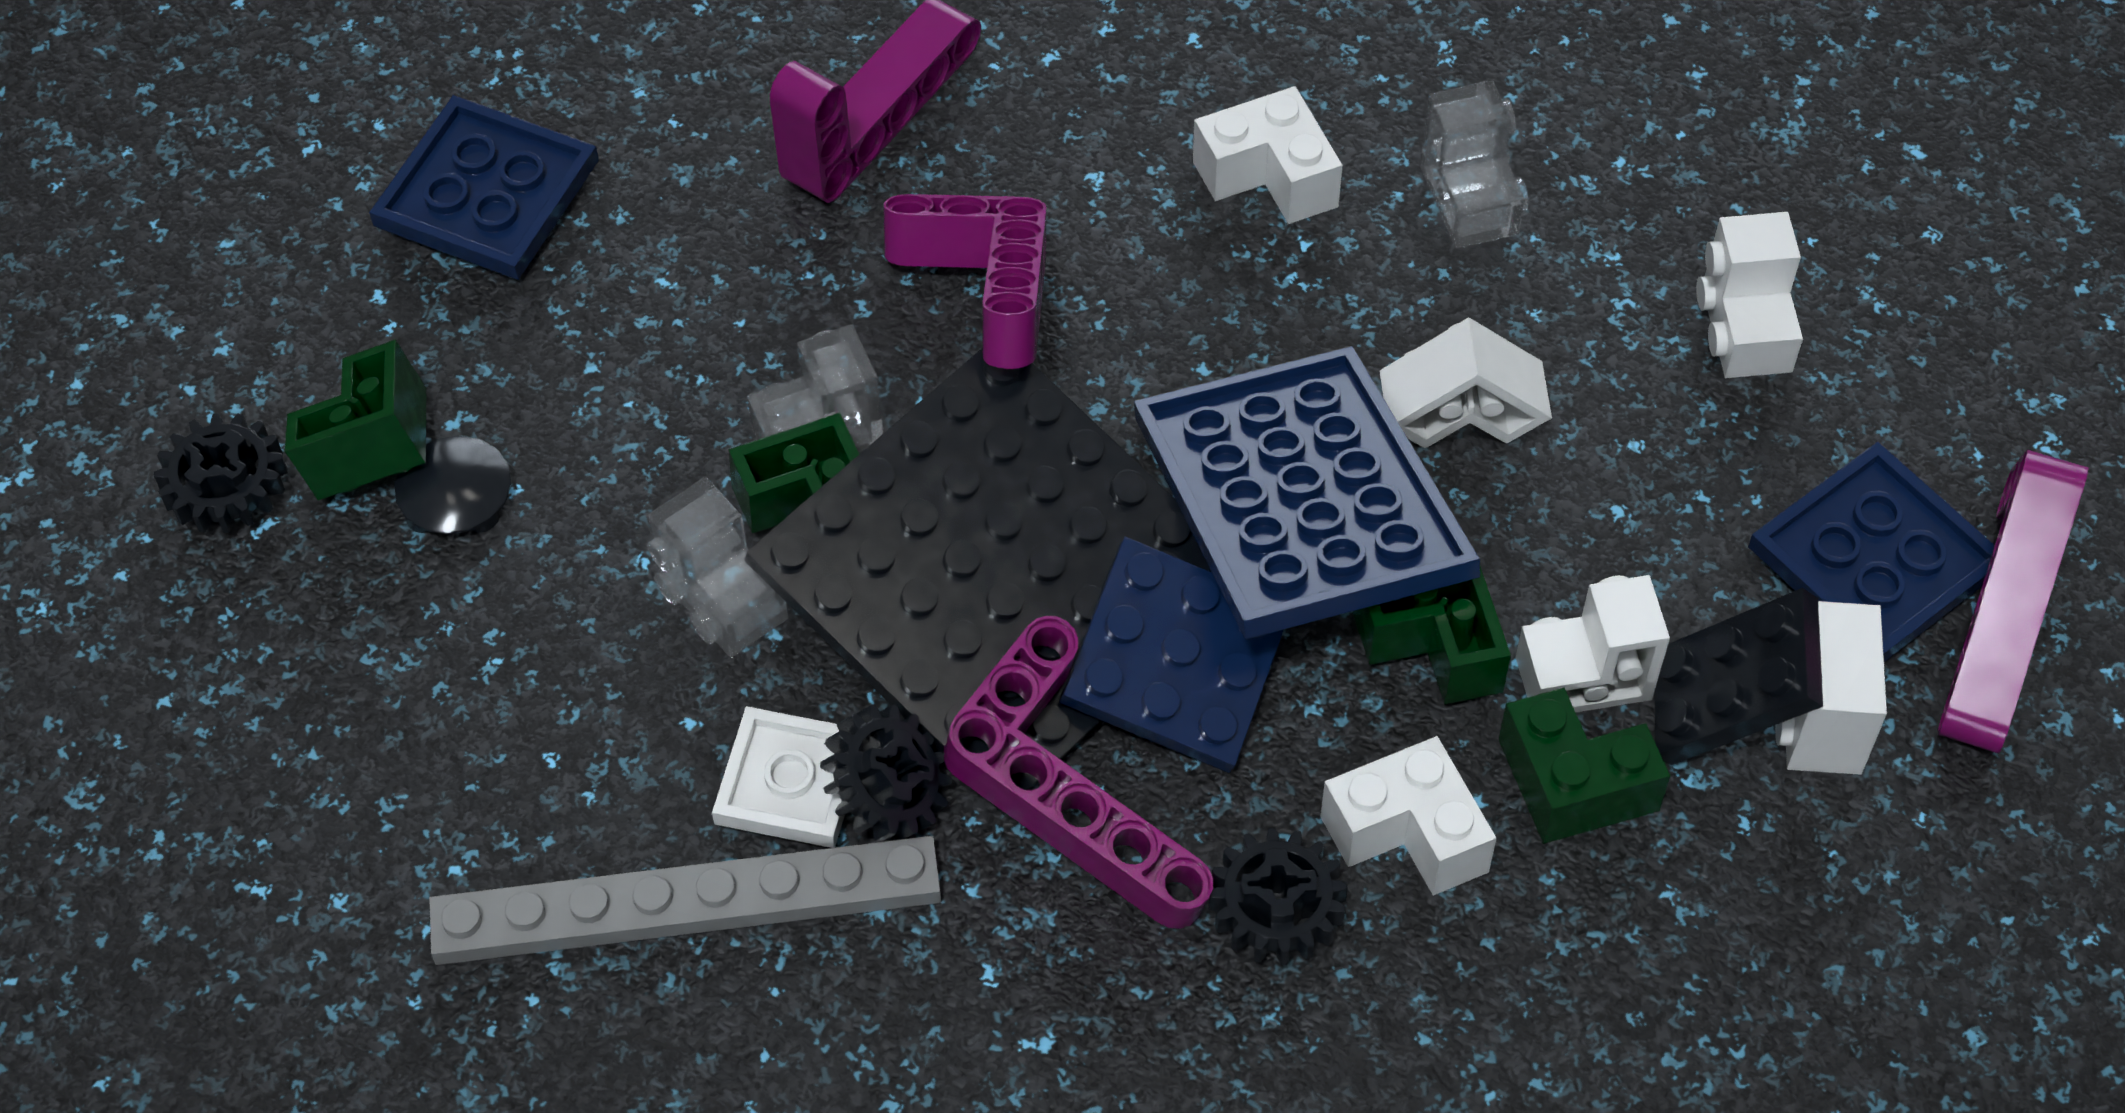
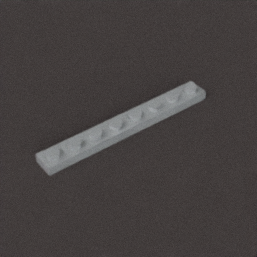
M933 836L429 897L431 955L435 965L941 903Z

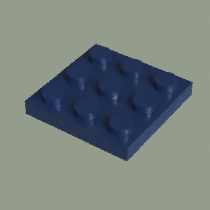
M453 95L369 214L374 227L519 280L598 163L597 147Z
M1876 442L1754 532L1748 548L1795 591L1804 588L1818 597V601L1880 605L1883 657L1885 662L1982 587L1995 545L1885 447Z
M1124 536L1113 560L1059 703L1230 773L1236 765L1283 630L1245 639L1212 572Z

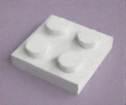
M746 706L712 811L714 825L835 848L845 815L838 817L835 813L837 806L842 802L839 794L832 795L825 794L823 787L834 781L833 773L826 772L820 768V762L834 754L824 743L827 738L839 732L837 724ZM866 738L863 740L859 751H862V746L866 744Z

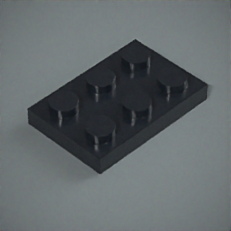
M1801 588L1668 644L1655 688V743L1663 761L1670 765L1679 763L1823 707L1818 597Z

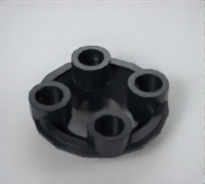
M459 435L435 439L426 444V463L397 475L394 483L396 503L404 514L410 529L418 533L434 532L449 535L466 531L487 532L498 523L500 518L499 510L506 503L511 488L509 465L497 448L481 439Z

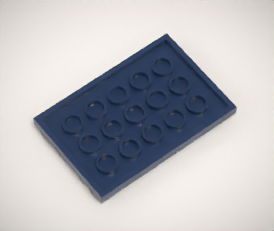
M1353 346L1134 401L1135 419L1245 639L1480 577V558Z

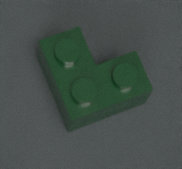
M396 339L342 358L341 395L287 414L285 453L317 500L338 493L351 492L361 485L392 474L405 473L415 466L426 463L427 388Z
M840 412L728 449L731 486L752 534L778 525L859 455Z
M1481 567L1479 578L1362 608L1353 612L1369 665L1428 653L1444 704L1503 693L1511 654Z
M1564 687L1506 703L1498 740L1543 844L1660 811L1670 774L1646 723L1587 739Z

